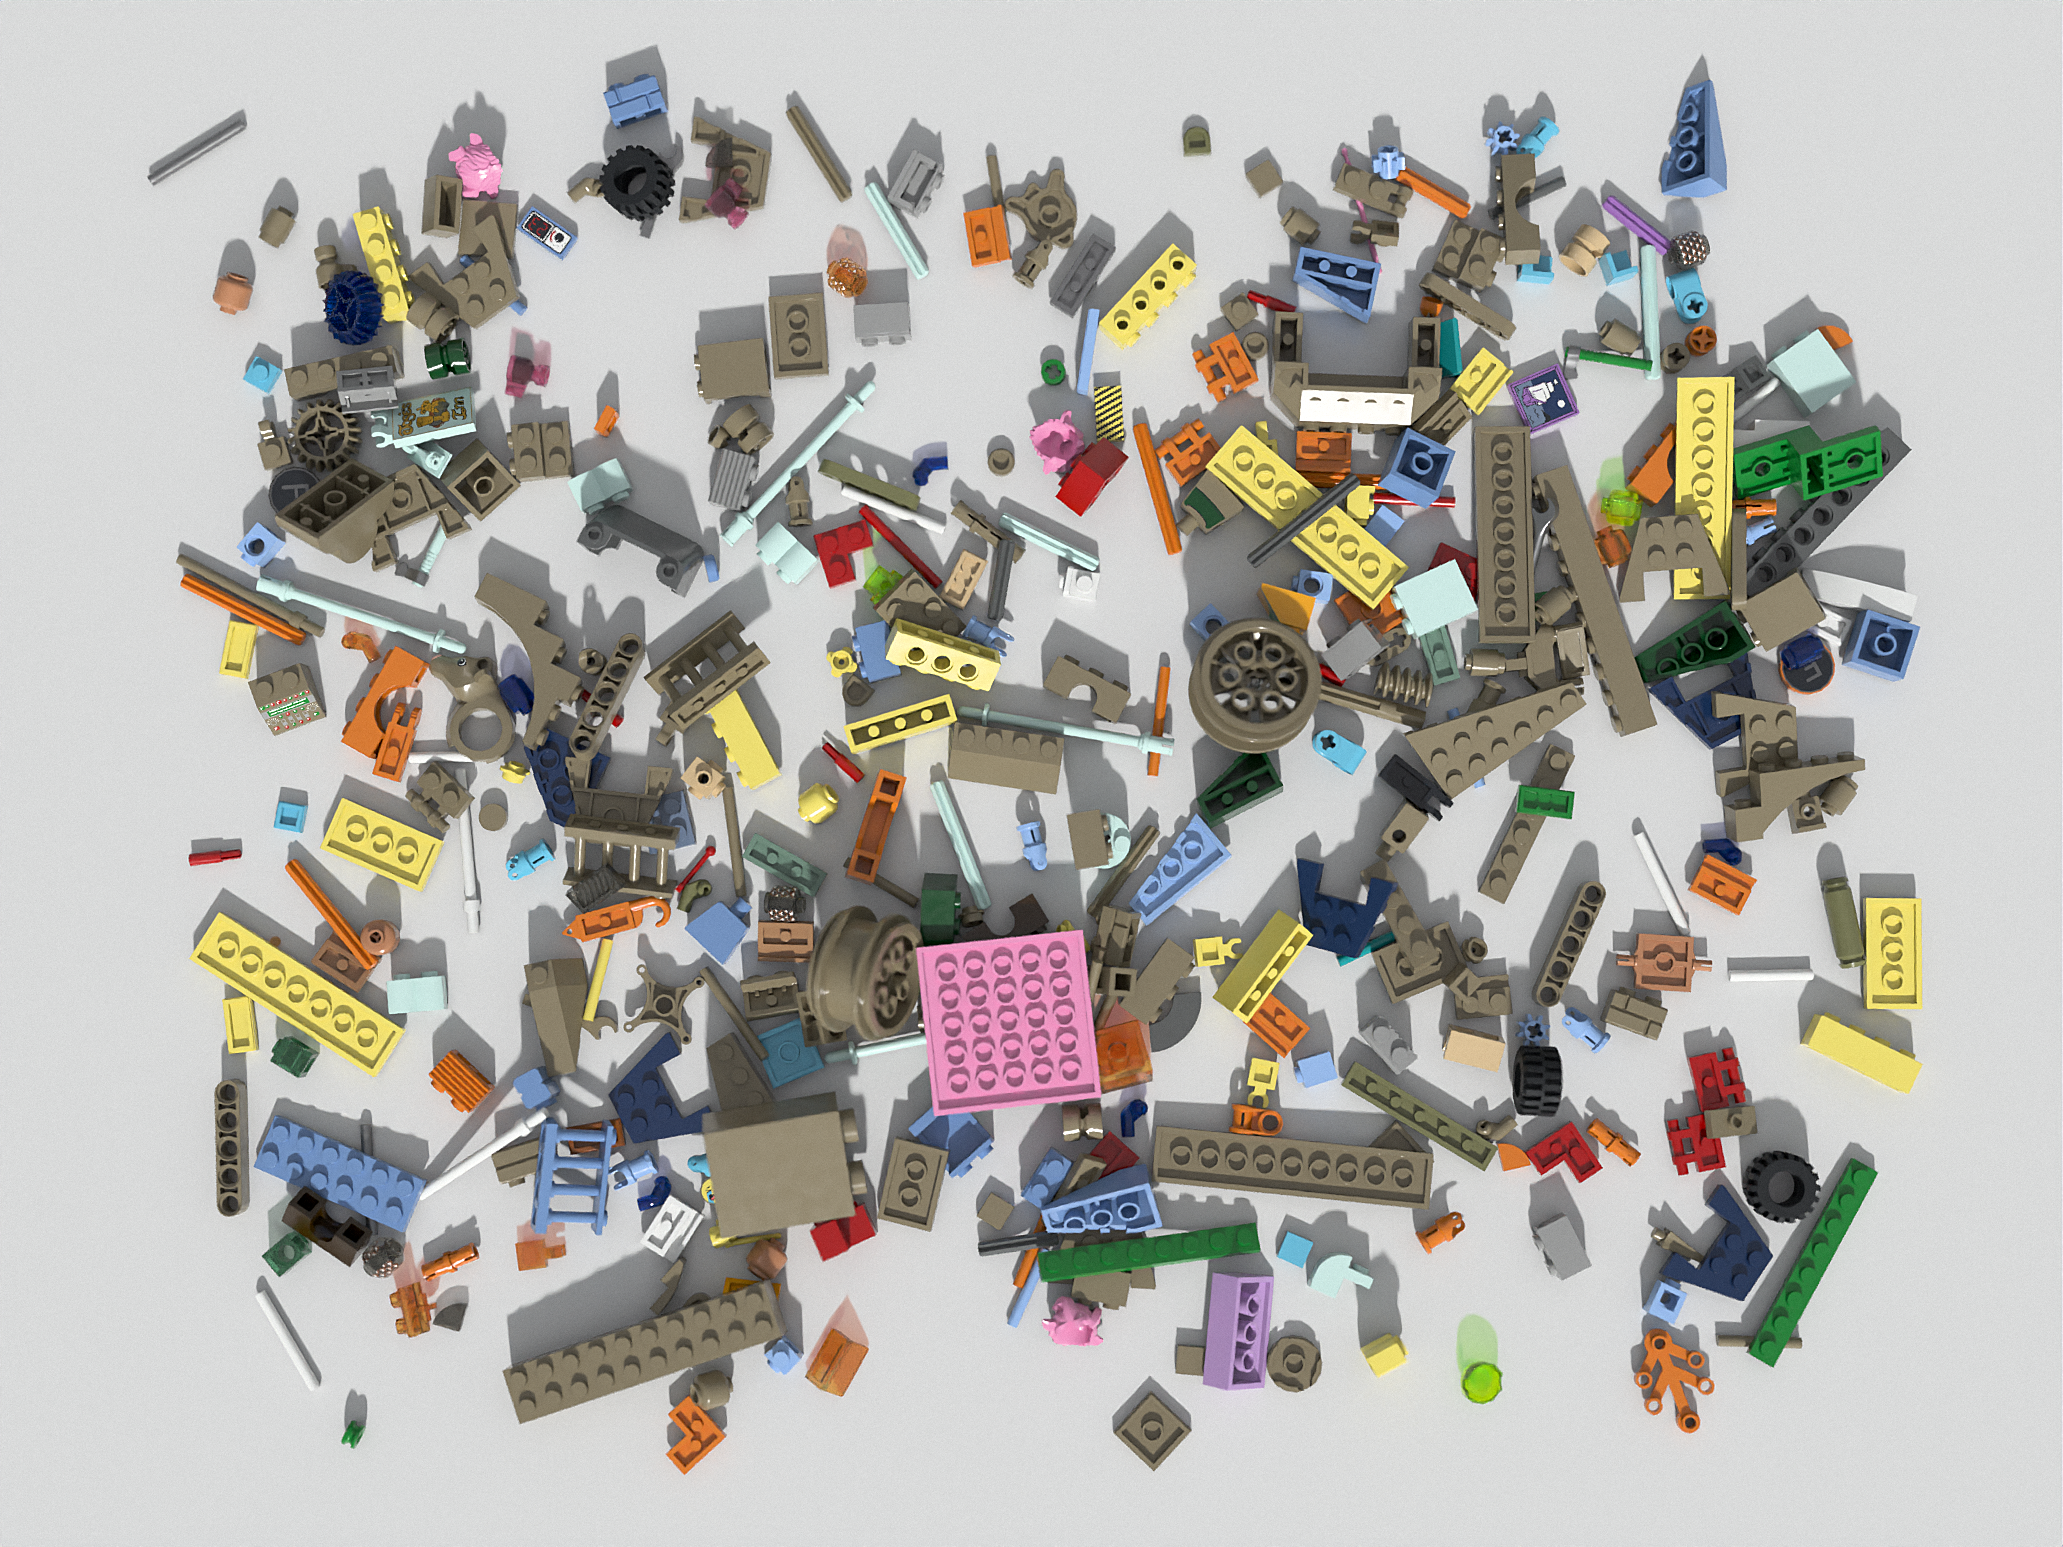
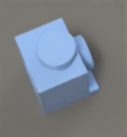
M1667 1277L1664 1282L1657 1279L1648 1301L1642 1309L1674 1324L1687 1293L1680 1290L1681 1284ZM1663 1293H1667L1668 1300L1662 1303L1660 1299Z
M783 1335L764 1355L768 1358V1365L776 1373L781 1372L783 1375H786L801 1360L803 1353Z

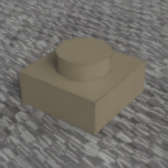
M1243 292L1220 309L1235 332L1259 315Z

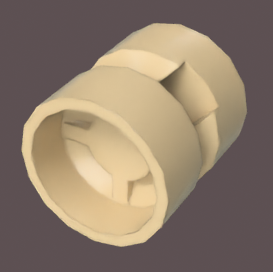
M1582 224L1572 237L1574 243H1568L1558 257L1569 270L1577 275L1587 277L1597 264L1595 258L1602 257L1610 246V241L1597 229Z

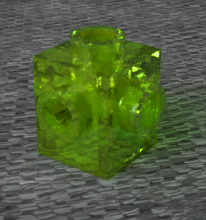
M878 565L862 587L866 593L872 596L870 601L876 605L903 576L893 569L891 572H888Z

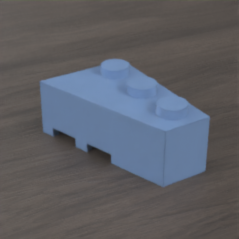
M1300 247L1292 281L1367 324L1371 315L1381 263Z

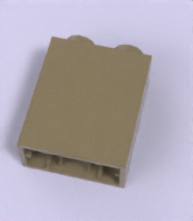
M835 1091L702 1114L703 1138L721 1239L855 1216L852 1196L867 1193L862 1160L847 1162L844 1144L859 1141L854 1108L838 1110Z

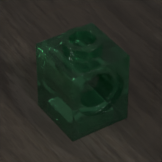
M288 1036L284 1037V1039L280 1038L271 1051L274 1055L270 1061L295 1077L302 1078L306 1077L320 1053L295 1037Z
M294 1231L284 1236L265 1252L262 1257L278 1277H281L290 1272L310 1255L312 1251L308 1248L310 1246L308 1240L300 1233L297 1234ZM286 1245L293 1248V1259L285 1256L284 1248Z

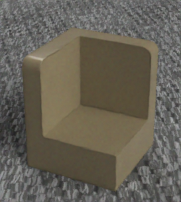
M1461 962L1442 981L1446 987L1467 1005L1472 1002L1469 999L1470 995L1483 983Z

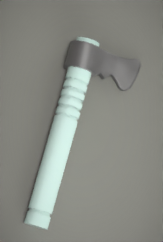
M441 525L419 569H408L407 563L402 562L395 571L396 576L405 577L413 581L412 584L420 588L425 587L430 577L428 574L446 540Z

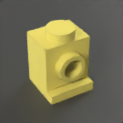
M1359 485L1344 499V512L1361 527L1367 526L1369 515L1374 513V499H1369V496L1374 494L1375 486Z

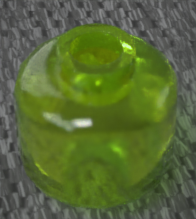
M1614 489L1610 492L1608 498L1603 497L1601 513L1606 514V522L1609 524L1632 526L1635 521L1640 520L1643 500L1639 499L1636 492Z

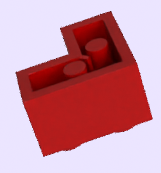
M1104 437L1097 444L1091 442L1083 454H1079L1070 467L1074 469L1072 473L1067 472L1058 483L1061 489L1055 497L1081 517L1094 504L1103 489L1116 477L1129 457Z
M853 1201L855 1216L814 1223L809 1232L823 1262L849 1251L850 1247L877 1235V1229L864 1202L858 1205L856 1201Z

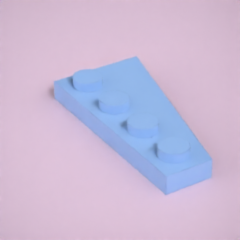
M1196 813L1169 852L1159 862L1157 868L1131 899L1129 905L1134 911L1141 913L1140 919L1147 926L1230 859L1232 855Z

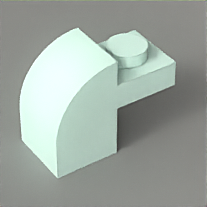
M1332 1252L1318 1260L1307 1285L1314 1290L1336 1298L1344 1278L1370 1289L1374 1278L1368 1274L1369 1269L1356 1263L1352 1267L1349 1266L1353 1258L1350 1254Z

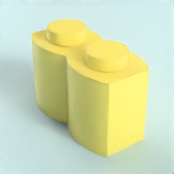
M1390 1333L1360 1348L1377 1378L1406 1363L1405 1356L1409 1354L1398 1335L1392 1337Z

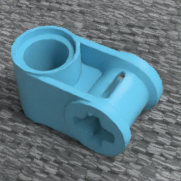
M1691 268L1666 277L1667 289L1673 299L1680 320L1685 324L1699 322L1707 311L1708 304L1701 288L1697 271ZM1689 305L1692 308H1697L1698 311L1695 313L1694 310H1688Z
M1331 730L1318 732L1312 740L1314 751L1350 775L1354 774L1367 753L1365 749L1356 743L1345 739ZM1329 736V743L1332 746L1323 749V742L1320 739Z

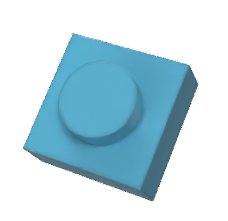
M256 356L243 380L270 394L282 370Z

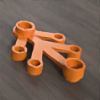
M1659 1328L1652 1329L1644 1338L1647 1354L1640 1371H1637L1634 1375V1382L1643 1389L1650 1387L1653 1381L1650 1374L1657 1359L1662 1370L1650 1397L1644 1402V1408L1652 1415L1659 1414L1663 1409L1661 1400L1667 1386H1669L1679 1411L1676 1415L1677 1426L1683 1432L1693 1433L1700 1427V1418L1697 1413L1690 1410L1680 1381L1696 1387L1703 1395H1709L1714 1391V1382L1708 1377H1699L1674 1366L1669 1354L1686 1360V1363L1694 1369L1703 1366L1704 1357L1698 1351H1689L1673 1344L1670 1334L1665 1330ZM1658 1338L1663 1340V1345L1660 1348H1656L1654 1345L1655 1340ZM1693 1355L1699 1356V1362L1697 1364L1691 1363V1357ZM1641 1375H1647L1648 1379L1645 1384L1639 1383ZM1704 1381L1709 1382L1707 1390L1701 1389V1384ZM1652 1401H1657L1658 1403L1655 1410L1649 1409V1404ZM1692 1417L1694 1423L1692 1426L1687 1427L1685 1421L1687 1418Z

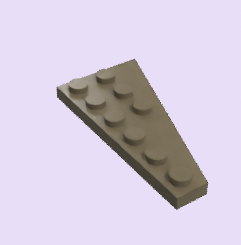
M1569 680L1537 690L1533 694L1523 697L1518 696L1498 705L1493 704L1455 716L1454 719L1438 724L1433 723L1427 725L1426 728L1416 731L1411 730L1403 734L1447 797L1452 800L1587 704Z

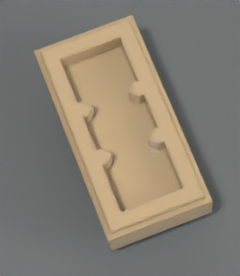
M963 549L939 596L941 600L964 611L988 561Z

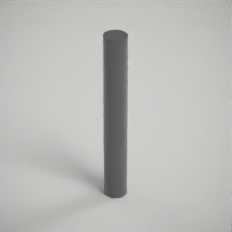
M1561 176L1535 188L1534 192L1518 201L1516 208L1565 187L1566 181L1564 177ZM1495 206L1488 210L1492 220L1498 218V214H1502V206Z

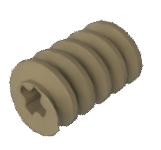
M1384 662L1378 671L1373 695L1381 688L1382 697H1386L1389 691H1392L1393 700H1396L1401 693L1405 703L1413 696L1415 705H1418L1421 699H1424L1425 708H1427L1433 692L1434 682L1432 673H1427L1422 679L1421 670H1416L1412 676L1411 669L1406 667L1401 674L1400 665H1395L1390 671L1389 663Z

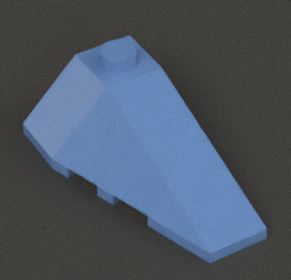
M1707 80L1685 90L1677 116L1679 121L1675 136H1671L1669 143L1672 146L1668 160H1664L1662 166L1663 195L1704 198L1727 190V163L1714 86L1711 80Z
M1146 1163L1118 1170L1040 1208L1048 1233H1082L1084 1230H1100V1233H1110V1230H1126V1233H1139L1163 1227Z

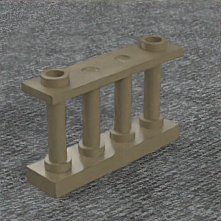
M731 610L644 676V679L658 695L664 691L673 704L667 707L666 711L682 730L686 729L771 663L754 641L747 646L739 635L745 627ZM731 641L739 653L725 663L717 650ZM706 658H709L717 670L703 679L695 667ZM684 675H687L695 687L681 696L673 684Z
M570 814L564 827V836L575 839L574 867H568L563 878V885H569L573 888L576 885L577 889H581L580 883H578L581 881L583 888H587L584 882V878L588 879L589 887L593 888L590 876H588L591 874L595 883L594 886H596V889H599L595 878L596 875H594L596 870L585 869L586 839L602 842L601 868L603 869V874H605L604 879H606L609 891H612V887L609 884L610 881H608L604 864L608 865L609 873H611L610 878H612L613 886H615L613 891L654 896L657 899L673 897L677 887V880L667 879L669 850H675L680 838V827ZM614 843L628 844L630 846L629 874L616 873L617 880L620 883L618 888L614 875H612L613 870L610 867H613ZM641 846L657 849L656 878L640 876ZM597 870L596 872H598L597 875H599L598 877L601 883L600 885H602L601 888H603L602 890H605L606 888L604 887V882H602L603 880L600 874L601 872ZM620 875H621L622 878L624 879V882H625V883L621 882L622 880L620 879V878H621Z

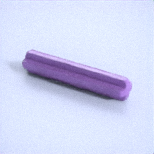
M1610 195L1605 200L1602 208L1648 245H1654L1659 254L1664 255L1671 248L1672 242L1614 195Z

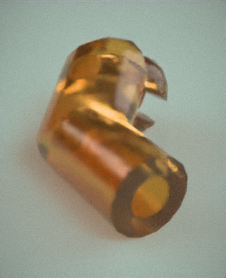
M349 632L342 637L341 643L344 648L363 651L369 663L381 658L378 649L368 634Z

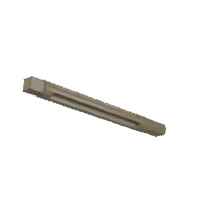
M1226 660V663H1225V664H1232V663H1231L1229 660ZM1287 677L1278 678L1283 686L1292 685ZM1322 681L1319 700L1416 729H1422L1424 725L1426 711Z

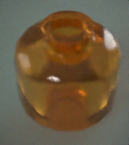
M1608 526L1596 532L1598 537L1594 539V543L1602 565H1608V568H1612L1629 560L1628 556L1632 553V548L1624 530H1613L1612 526Z

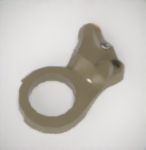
M443 655L433 657L429 665L430 673L435 678L440 679L457 700V705L446 725L448 747L455 746L462 756L474 762H486L489 764L497 761L507 754L514 743L516 735L513 715L498 688L497 663L489 657L462 656L452 658ZM481 710L491 711L501 721L502 732L500 739L493 747L487 750L476 751L468 748L461 736L464 721L474 712Z

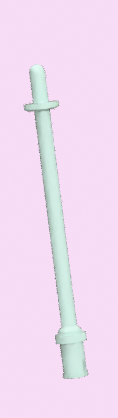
M868 381L853 397L847 393L845 398L848 403L747 511L737 512L734 515L736 518L719 536L733 547V544L748 529L751 530L754 527L752 525L754 518L855 410L861 413L864 411L861 404L875 390V383Z
M262 574L257 582V591L277 596L280 601L287 602L288 600L295 599L432 644L433 651L436 653L441 648L457 653H464L467 649L464 643L446 638V631L442 629L437 634L409 626L296 589L293 582L289 580L281 581Z
M985 703L984 709L961 706L957 710L958 715L961 717L982 720L981 726L985 727L988 721L1135 746L1142 750L1144 754H1147L1148 751L1172 756L1173 748L1162 747V745L1174 746L1175 740L1174 738L1150 735L1151 732L1146 731L1145 734L1136 736L990 711L989 703Z
M925 1033L855 1047L853 1041H849L848 1049L827 1053L825 1061L827 1063H835L851 1059L852 1064L857 1065V1058L926 1044Z

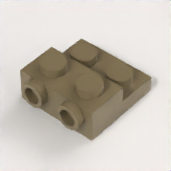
M1454 220L1431 271L1481 293L1485 286L1491 287L1497 272L1493 271L1496 261L1501 263L1505 257V254L1500 255L1499 238L1503 237L1483 228L1477 230Z
M568 421L543 424L532 422L511 425L512 432H507V443L509 449H514V459H510L509 464L511 474L516 475L518 481L528 482L575 476Z

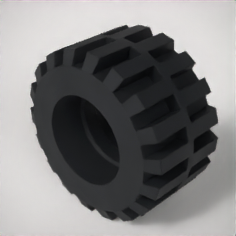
M632 145L626 146L625 151L621 148L616 150V156L610 155L607 158L610 162L608 165H603L601 170L604 172V175H600L599 181L603 184L600 186V190L605 195L604 199L606 202L630 220L644 221V217L651 220L654 219L655 213L661 215L664 212L662 208L670 205L671 202L668 199L669 197H674L675 193L671 188L675 186V180L671 177L674 175L672 170L649 148L645 149L641 145H637L636 148ZM641 173H647L644 186L638 192L628 194V188L632 179Z
M1521 1045L1515 1056L1512 1079L1513 1101L1516 1111L1519 1115L1554 1117L1560 1106L1563 1084L1562 1061L1558 1049L1548 1046Z
M1782 1151L1766 1152L1762 1154V1158L1756 1157L1752 1160L1755 1164L1753 1166L1748 1165L1746 1169L1749 1172L1748 1177L1743 1176V1183H1746L1743 1193L1748 1196L1746 1201L1749 1206L1754 1208L1753 1210L1757 1214L1777 1223L1784 1224V1222L1790 1224L1796 1223L1795 1219H1805L1806 1212H1813L1815 1208L1812 1207L1813 1202H1819L1820 1197L1816 1196V1191L1821 1192V1185L1816 1184L1819 1176L1812 1171L1814 1167L1810 1163L1805 1162V1159L1800 1156ZM1788 1171L1794 1180L1793 1193L1786 1201L1776 1203L1770 1197L1769 1182L1776 1173Z

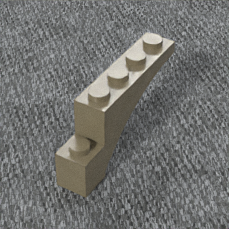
M1839 752L1837 757L1828 758L1826 755L1812 756L1811 761L1802 762L1801 759H1788L1784 761L1785 764L1783 765L1761 763L1758 764V768L1748 769L1750 799L1734 800V804L1724 805L1726 837L1737 843L1764 839L1763 833L1768 826L1797 798L1828 780L1848 773L1865 770V759L1855 756L1854 752Z

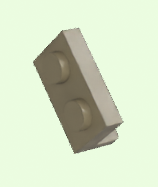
M778 971L774 975L763 977L754 975L740 981L747 1022L799 1013L796 993L799 992V985L795 972Z

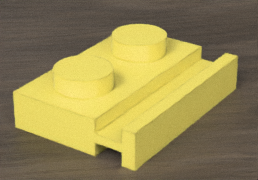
M1483 347L1449 389L1458 394L1457 397L1462 400L1466 407L1472 409L1476 415H1479L1513 374V371L1509 370L1499 359Z

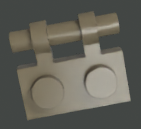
M432 762L416 782L423 789L421 794L419 795L414 789H411L405 795L411 802V807L428 818L427 822L433 828L437 827L442 833H445L450 828V824L445 820L446 817L450 815L454 819H459L475 799L438 762ZM432 798L440 805L436 811L428 804Z

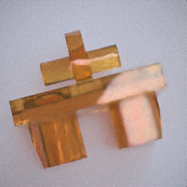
M420 1282L398 1288V1291L390 1294L391 1306L393 1308L402 1307L404 1317L396 1319L395 1323L398 1334H408V1338L430 1331L429 1321L432 1320L430 1310L437 1308L436 1302L428 1303L426 1293L422 1294Z

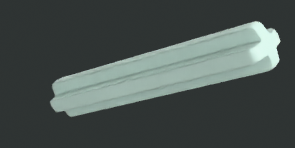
M876 182L870 183L864 188L866 195L916 279L925 277L929 274V270L879 185Z
M1003 513L998 524L1000 527L1089 571H1095L1099 564L1098 557L1008 513Z

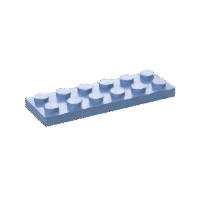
M280 1115L274 1117L254 1164V1167L300 1188L305 1185L327 1200L400 1232L406 1231L427 1181L422 1177Z

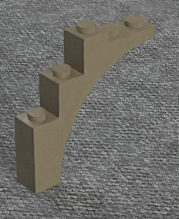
M487 573L474 597L478 604L495 613L512 628L523 643L529 656L534 677V704L523 743L526 747L536 751L539 745L543 746L549 735L547 728L551 721L555 722L562 710V707L559 706L560 703L571 707L574 701L578 702L584 692L583 682L579 676L556 666L557 663L561 664L567 653L564 639L539 628L540 625L544 626L550 616L547 601Z

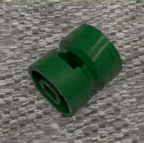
M464 338L448 340L446 345L437 342L424 346L426 365L432 380L446 378L450 372L456 376L471 373L470 354Z

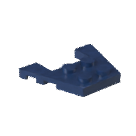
M1747 653L1733 662L1727 663L1734 676L1733 678L1688 701L1684 700L1673 677L1648 688V690L1711 750L1741 734L1740 714L1720 718L1712 715L1711 691L1757 699L1755 689H1753L1752 669Z
M1298 858L1297 870L1303 927L1313 934L1306 945L1351 958H1359L1375 929L1374 925L1378 917L1385 911L1388 905L1387 901L1391 893L1395 892L1398 882L1371 877L1366 904L1319 892L1324 863Z
M671 1032L665 1034L608 1094L633 1144L703 1132L702 1114L712 1113L708 1105L683 1118L658 1072V1066L682 1054Z
M1718 1184L1704 1205L1727 1223L1696 1268L1678 1253L1672 1252L1658 1273L1743 1302L1773 1258V1255L1728 1190L1723 1185Z

